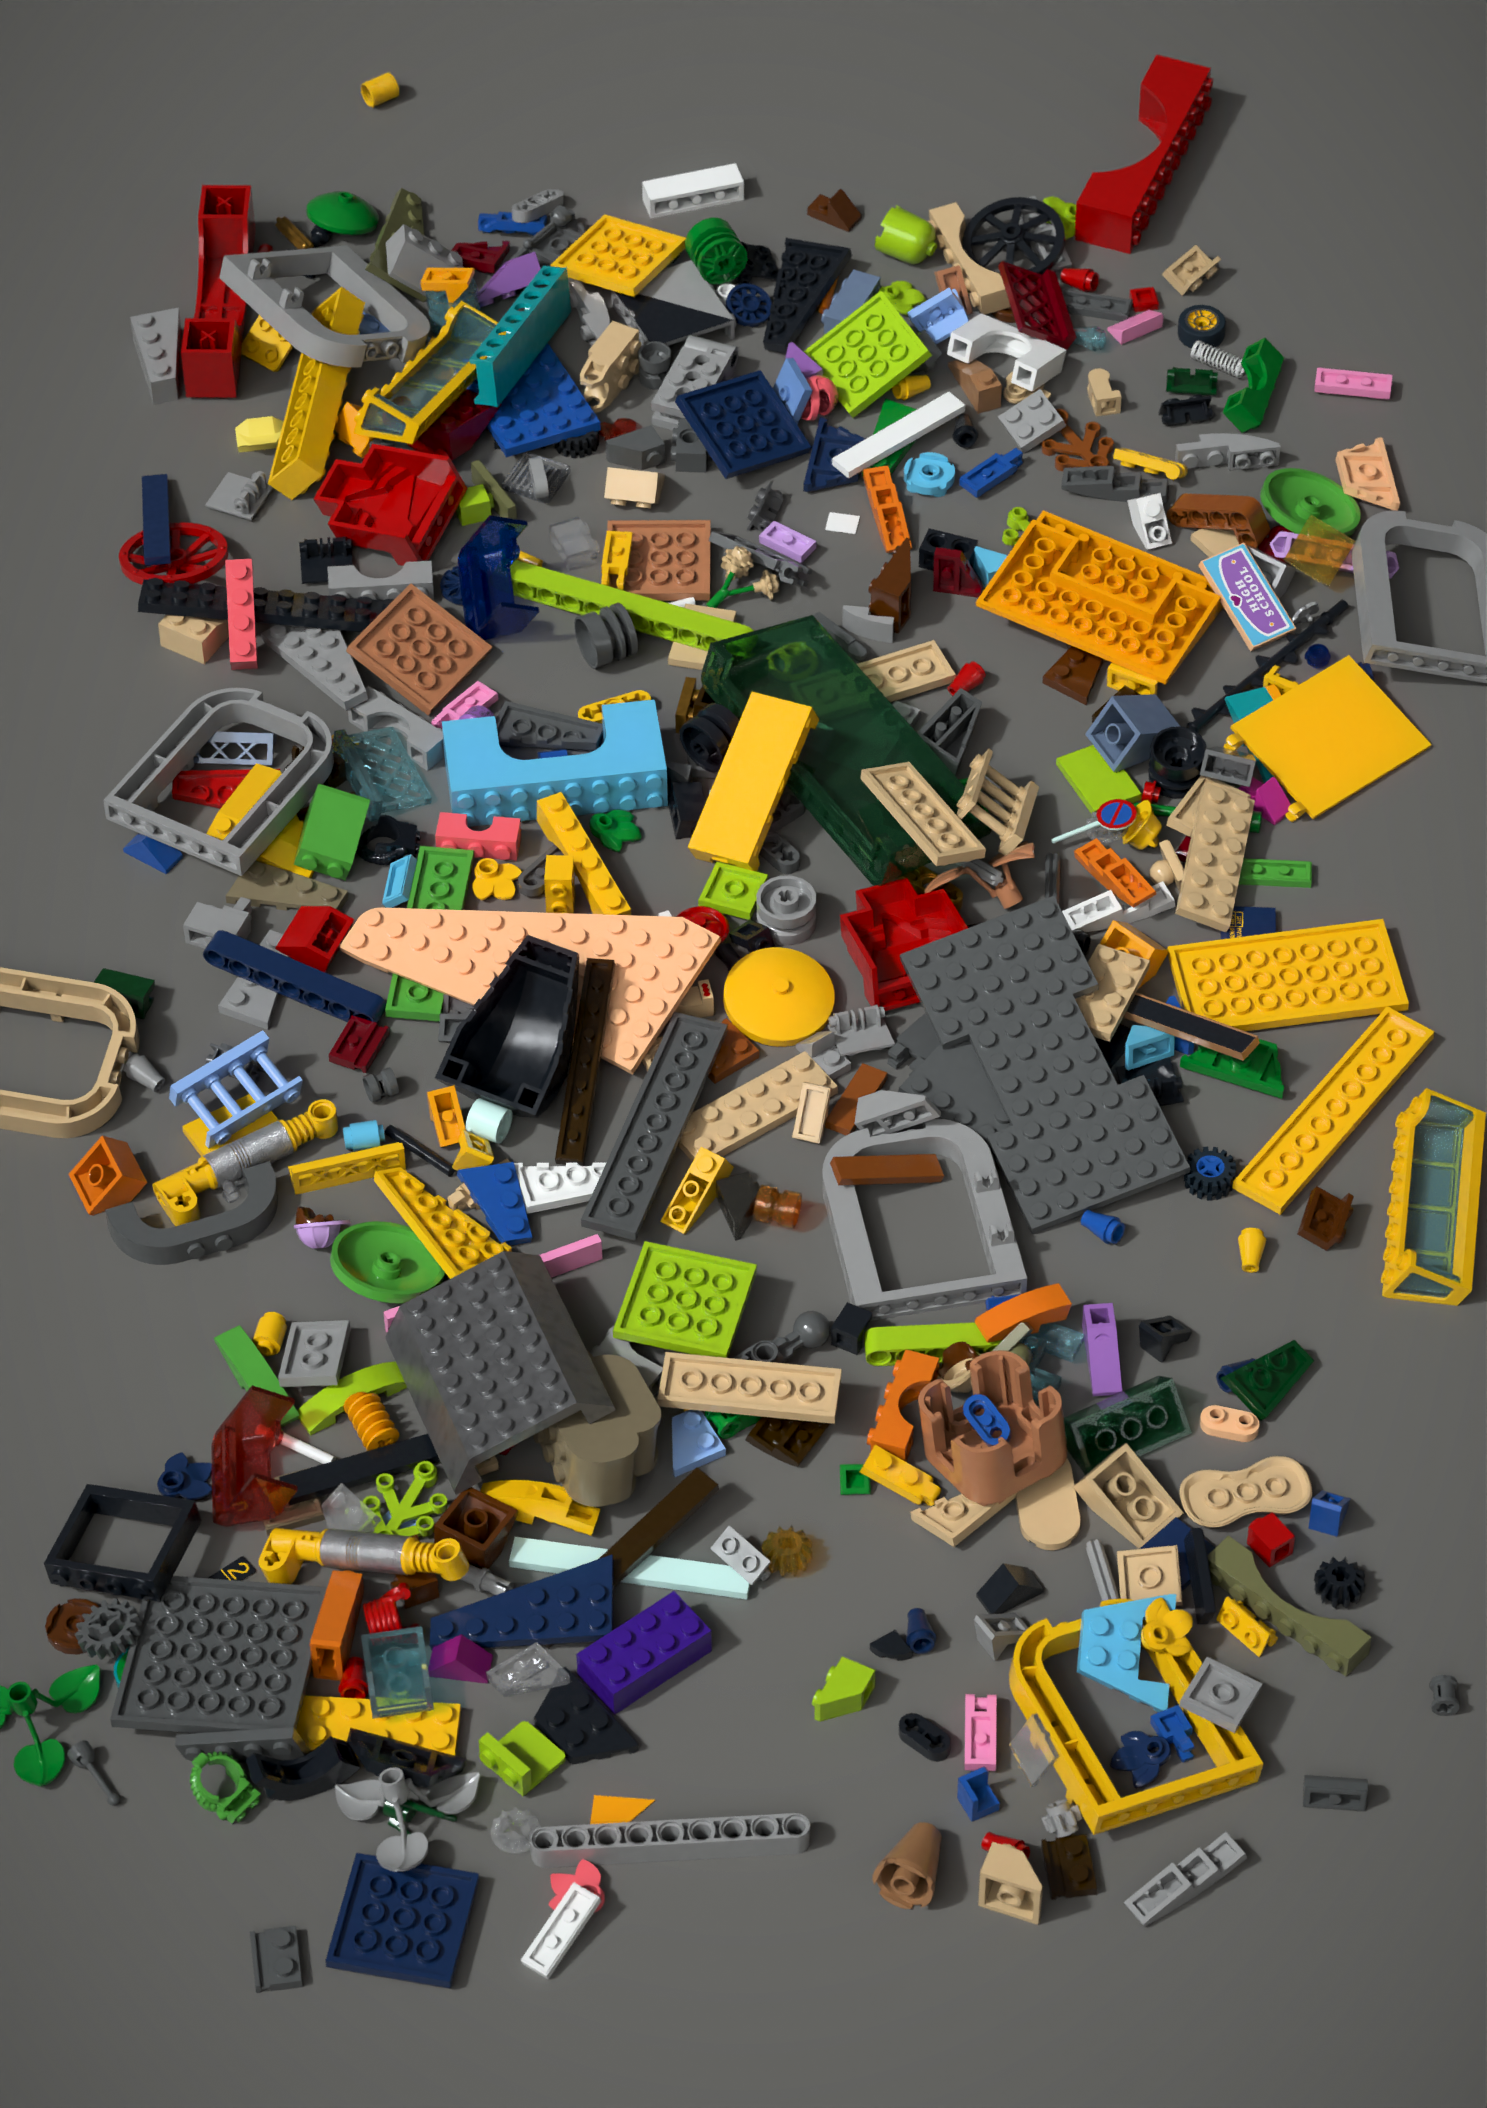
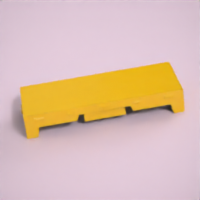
M751 692L688 845V849L696 859L710 863L716 860L751 871H758L760 866L758 855L773 821L772 814L775 812L791 773V767L798 760L810 728L816 729L819 722V717L812 707Z

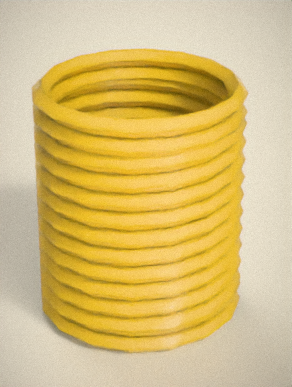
M388 72L361 84L363 99L372 108L399 96L398 83L395 77Z

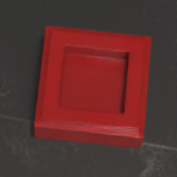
M1154 287L1130 289L1129 297L1132 300L1134 312L1158 310L1159 302Z

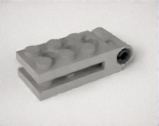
M689 335L651 402V410L655 411L652 416V425L670 430L678 428L679 418L685 417L675 403L677 396L730 380L738 360V347Z

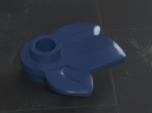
M183 1452L172 1456L165 1463V1471L158 1479L157 1486L159 1492L163 1496H182L188 1500H197L212 1493V1488L206 1482L211 1476L212 1464H188Z
M1131 1731L1122 1735L1121 1741L1124 1747L1115 1752L1110 1766L1120 1771H1132L1134 1787H1144L1158 1777L1160 1766L1168 1761L1171 1754L1170 1745L1162 1737H1149L1141 1731ZM1159 1747L1156 1753H1150V1750Z

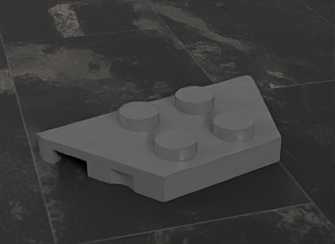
M569 209L572 220L566 226H553L533 242L530 249L523 247L510 260L535 252L540 268L551 266L563 252L585 233V228L581 222L578 223L575 219L574 211Z

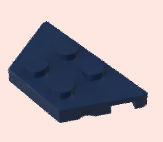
M820 417L804 480V492L857 482L860 472L848 479L832 465V458L862 442L865 438L852 434L841 426L836 429L827 424V419Z

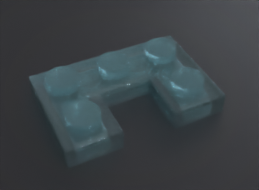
M1047 1323L1040 1326L1038 1333L1029 1334L1021 1342L1027 1345L1032 1353L1029 1369L1033 1400L1039 1401L1038 1392L1046 1387L1052 1386L1058 1391L1061 1385V1376L1038 1368L1045 1353L1073 1362L1084 1342L1083 1333L1055 1323Z

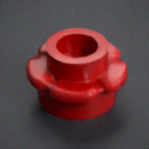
M1154 780V783L1145 782L1141 802L1144 800H1149L1151 804L1152 802H1158L1161 787L1156 786V780Z

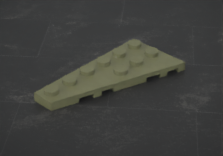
M401 188L394 197L390 207L391 211L385 219L386 223L380 231L375 244L376 248L369 258L371 260L365 270L424 302L428 297L388 276L386 241L403 224L418 230L424 235L421 198L417 194Z

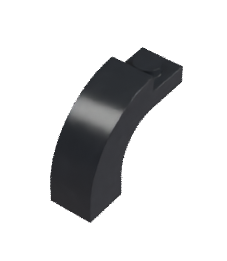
M331 1736L314 1751L296 1759L277 1760L257 1753H253L246 1759L250 1770V1777L254 1784L264 1787L268 1799L279 1801L299 1800L326 1792L334 1788L336 1784H341L361 1768L350 1744L347 1741Z

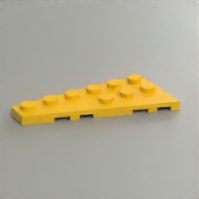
M397 1167L375 1171L374 1182L450 1279L502 1251H512V1247L505 1242L499 1244L489 1237L490 1231L461 1210L456 1209L453 1211L446 1206L447 1200L440 1195L434 1197L424 1190L425 1184L403 1168Z

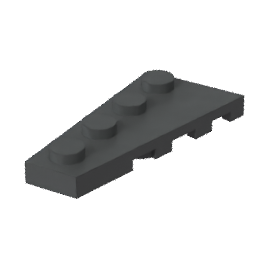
M508 701L504 702L496 718L500 746L596 750L603 738L602 723Z
M294 1727L176 1734L175 1742L176 1748L185 1760L193 1761L200 1753L207 1755V1753L212 1754L213 1752L227 1753L228 1756H233L234 1760L237 1759L241 1763H247L246 1759L253 1753L277 1760H292L311 1752Z

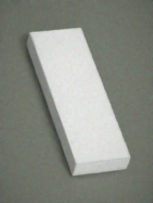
M573 1882L522 1957V1964L549 1979L601 1903L600 1897Z

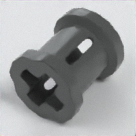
M1438 1675L1431 1679L1430 1689L1434 1694V1701L1431 1705L1433 1713L1448 1716L1457 1713L1459 1710V1702L1455 1696V1689L1458 1685L1455 1677Z

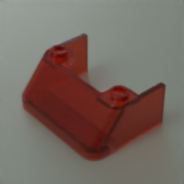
M252 1385L216 1431L211 1446L212 1513L214 1524L231 1527L273 1520L283 1513L286 1504L297 1492L296 1485L271 1478L270 1456L275 1446H279L282 1442L284 1431L281 1429V1420L294 1405V1398Z

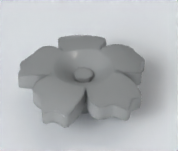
M1311 602L1301 607L1292 617V622L1294 624L1298 622L1302 624L1307 622V620L1312 622L1314 619L1311 615L1318 613L1320 610L1318 602Z

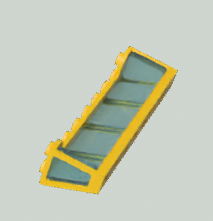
M463 301L455 308L450 307L444 317V320L447 321L446 325L441 328L436 338L432 337L426 348H421L416 354L413 361L409 360L401 373L397 372L389 385L385 384L382 389L375 387L365 392L361 400L364 405L355 417L357 424L354 432L358 435L413 444L477 379L476 364H470L469 359L498 322ZM501 332L499 335H506V332ZM487 356L480 357L479 359H487Z
M1428 1088L1418 1097L1415 1096L1410 1106L1404 1112L1399 1113L1395 1122L1397 1136L1393 1143L1395 1158L1391 1165L1393 1180L1389 1187L1391 1202L1387 1209L1389 1224L1385 1231L1387 1246L1383 1253L1385 1268L1381 1276V1283H1383L1382 1296L1392 1299L1458 1306L1472 1291L1486 1112Z

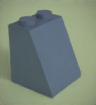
M1156 694L1112 696L1085 735L1112 771L1118 772L1149 760L1150 746L1154 736L1161 730L1169 727H1180V725Z

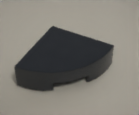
M896 1630L870 1643L871 1652L878 1657L897 1658V1661L912 1657V1650Z

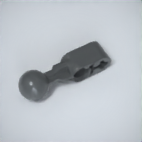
M804 1312L797 1317L794 1322L793 1332L787 1336L776 1337L772 1341H759L733 1357V1359L784 1363L793 1357V1352L801 1346L807 1348L822 1346L830 1335L829 1321L820 1312Z

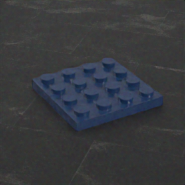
M761 370L678 395L675 400L680 411L725 479L807 454L811 449V445Z
M356 1853L325 1960L326 1967L451 1988L480 1880L479 1873L419 1864L415 1868L403 1872H393L383 1868L379 1864L377 1856Z

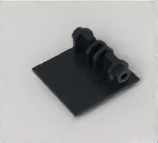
M741 242L747 251V263L744 270L736 277L737 284H749L753 276L777 280L778 268L769 248Z
M345 536L333 538V543H330V537H327L328 544H323L322 538H320V544H317V539H304V542H299L302 584L328 582V567L353 565L351 538L346 539Z
M1170 1058L1131 1070H1127L1125 1066L1115 1067L1120 1084L1144 1075L1159 1106L1184 1102L1180 1090L1183 1087L1181 1077L1176 1078Z

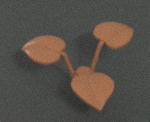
M1021 842L1007 855L1004 856L1002 853H998L988 862L993 867L1001 865L1005 875L1004 881L1002 883L999 882L995 889L991 888L969 867L963 868V866L938 875L928 884L924 893L931 892L933 889L954 880L960 875L969 874L990 893L992 898L997 896L1004 909L1014 906L1022 901L1023 897L1011 877L1007 863L1019 859L1035 858V845L1033 842Z

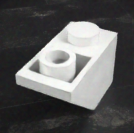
M1161 493L1127 500L1133 526L1146 550L1172 544Z

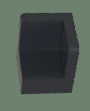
M847 1302L831 1327V1345L858 1355L863 1347V1332L872 1319V1312Z

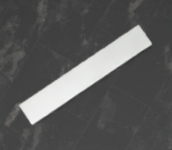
M947 392L832 458V465L849 479L863 471V469L868 468L965 412V404L953 394Z

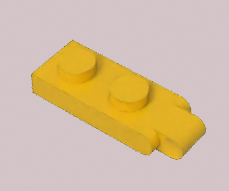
M877 1445L873 1447L860 1470V1473L915 1504L923 1502L933 1506L935 1504L934 1501L938 1499L942 1491L939 1486L933 1483L934 1480L930 1475Z

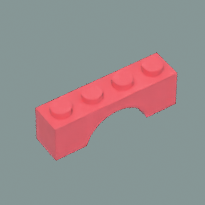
M252 559L225 560L231 669H258Z

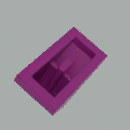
M461 1634L433 1647L427 1677L488 1684L493 1655Z

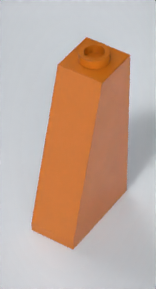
M349 1570L332 1571L310 1640L314 1678L341 1681L350 1656L364 1595L363 1574Z

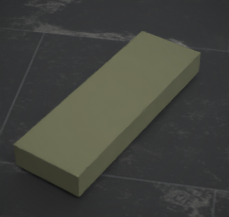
M480 460L471 462L472 482L475 486L483 484L486 492L491 493L494 501V510L508 527L516 525V504Z

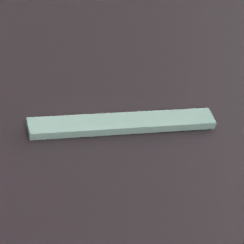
M515 1537L510 1554L509 1567L558 1574L595 1561L608 1549ZM649 1555L621 1581L622 1583L747 1599L750 1583L728 1565Z

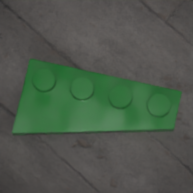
M885 398L873 435L917 409ZM915 441L868 468L888 465L891 475Z

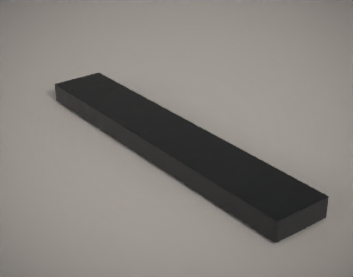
M424 1434L279 1477V1484L290 1506L375 1481L383 1473L395 1475L414 1469L422 1461H429L433 1464L440 1462V1459L429 1435Z

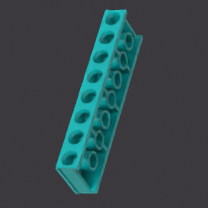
M543 266L469 359L470 364H476L479 394L474 399L475 404L498 407L572 312L567 267ZM543 284H544V285H548L547 287H543V288H537V287H536V286H538V285H543ZM521 308H525V311H517V310H518V309H521ZM506 332V335H499V333ZM483 356H487V359H479V358H480V357H483Z

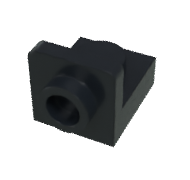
M748 920L729 933L732 943L747 948L749 953L759 949L775 947L769 927L752 920Z

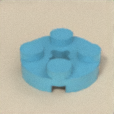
M933 452L921 453L920 458L913 460L912 457L904 466V481L907 484V490L911 493L942 497L951 488L955 480V467L953 464L948 463V458L942 454Z

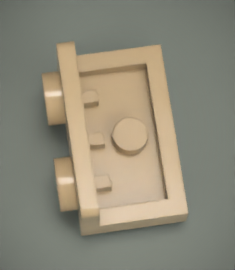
M1195 245L1168 267L1162 275L1183 296L1189 290L1192 292L1197 290L1202 285L1204 277L1210 279L1218 271L1216 265L1221 261V258L1217 256L1211 261Z

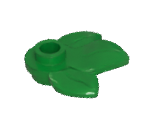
M612 810L608 814H595L590 819L591 833L595 837L600 838L601 843L612 851L620 852L622 842L639 841L642 838L639 828L632 823L634 815L628 811Z

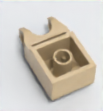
M612 321L589 349L588 359L580 373L581 385H586L583 397L587 402L593 398L600 402L596 406H590L594 413H598L608 407L619 393L627 388L634 374L639 373L638 351L641 347L639 330Z

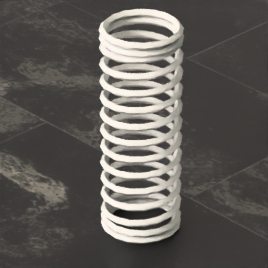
M1200 340L1196 341L1192 347V359H1197V361L1213 366V368L1220 369L1230 375L1232 374V376L1237 378L1243 376L1245 370L1242 368V359L1239 357L1236 358L1232 354L1228 355V352L1221 351L1216 347L1213 348L1212 345H1205V342ZM1198 344H1199V348H1198V350H1197V353H1196L1195 356H1194L1195 350H1196V348H1197V346H1198ZM1206 346H1207V350H1206L1204 356L1202 357L1203 352H1204V349H1205ZM1211 348L1210 354H1209V356H1208L1207 359H1206L1207 353H1208L1209 349ZM1214 349H1215L1214 355H1213L1212 359L1210 360L1211 354H1212V352H1213ZM1219 351V354H1218V356H1217V358H1216V360H1215V362H1214V358H1215L1217 352ZM1223 352L1222 358H1221L1220 362L1218 363L1219 357H1220L1221 353ZM1227 354L1226 359L1222 365L1223 358ZM1229 356H1230L1229 363H1228L1227 366H1226V362H1227V360H1228V358H1229ZM1234 358V362H1233L1232 366L1230 367V363H1231L1232 359ZM1237 359H1238V363H1237L1235 369L1233 370L1234 365H1235V363H1236V361H1237Z

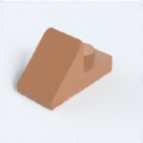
M960 265L934 272L939 292L941 293L949 287L951 290L956 289L967 315L972 314Z

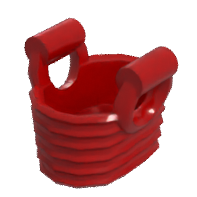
M402 1582L379 1599L363 1604L373 1643L389 1639L418 1641L422 1638L419 1624L414 1623L410 1627H402L396 1601L400 1599L406 1600L411 1595L410 1587L407 1583Z

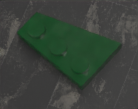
M1293 1340L1220 1379L1261 1421L1271 1413L1314 1360L1296 1340Z

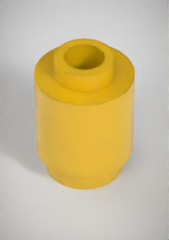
M267 1312L259 1319L252 1342L263 1356L279 1353L287 1330L286 1319L277 1312Z

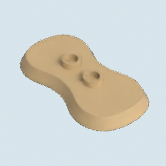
M1284 1456L1268 1457L1248 1468L1238 1471L1200 1470L1186 1477L1180 1486V1499L1185 1512L1196 1524L1206 1528H1219L1230 1524L1242 1516L1253 1513L1273 1512L1274 1514H1290L1306 1506L1312 1496V1486L1306 1470L1298 1461Z

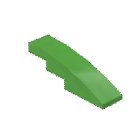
M240 1325L214 1337L216 1345L241 1389L245 1388L257 1410L260 1409L269 1426L279 1429L299 1419V1413L284 1388L280 1387L276 1375Z

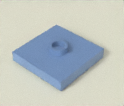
M786 358L773 389L795 423L798 424L813 390L794 358Z

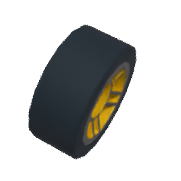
M1193 305L1186 308L1180 314L1178 320L1179 340L1191 349L1198 340L1205 342V345H1212L1213 348L1217 347L1223 342L1225 336V317L1220 310L1208 305Z

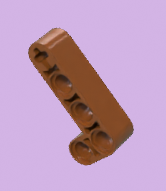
M1185 493L1167 511L1168 520L1177 527L1234 530L1239 544L1244 542L1245 545L1256 549L1270 533V527L1260 502L1251 496Z

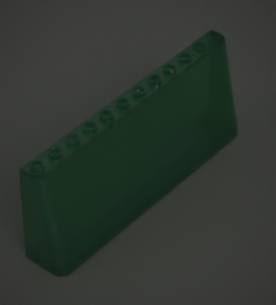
M813 615L710 643L701 672L702 686L716 704H721L729 709L739 721L751 692L810 706L814 709L819 717V722L816 729L810 728L798 760L791 767V773L786 785L873 886H882L932 862L860 779L862 769L910 762L955 814L958 811L956 805L963 796L965 787ZM969 812L961 819L978 840L989 835L992 829Z

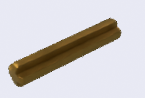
M287 217L276 218V228L297 249H310L314 247L313 243Z

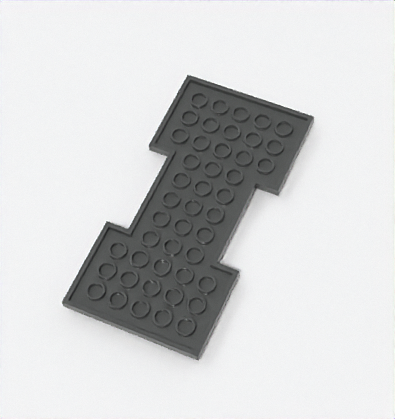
M1054 895L900 954V961L943 1050L970 1040L1007 1116L1011 1127L988 1135L987 1142L1032 1234L1083 1215L1087 1210L1093 1211L1190 1173V1166L1145 1076L1142 1075L1119 1085L1117 1084L1075 1000L1078 997L1099 990V984Z

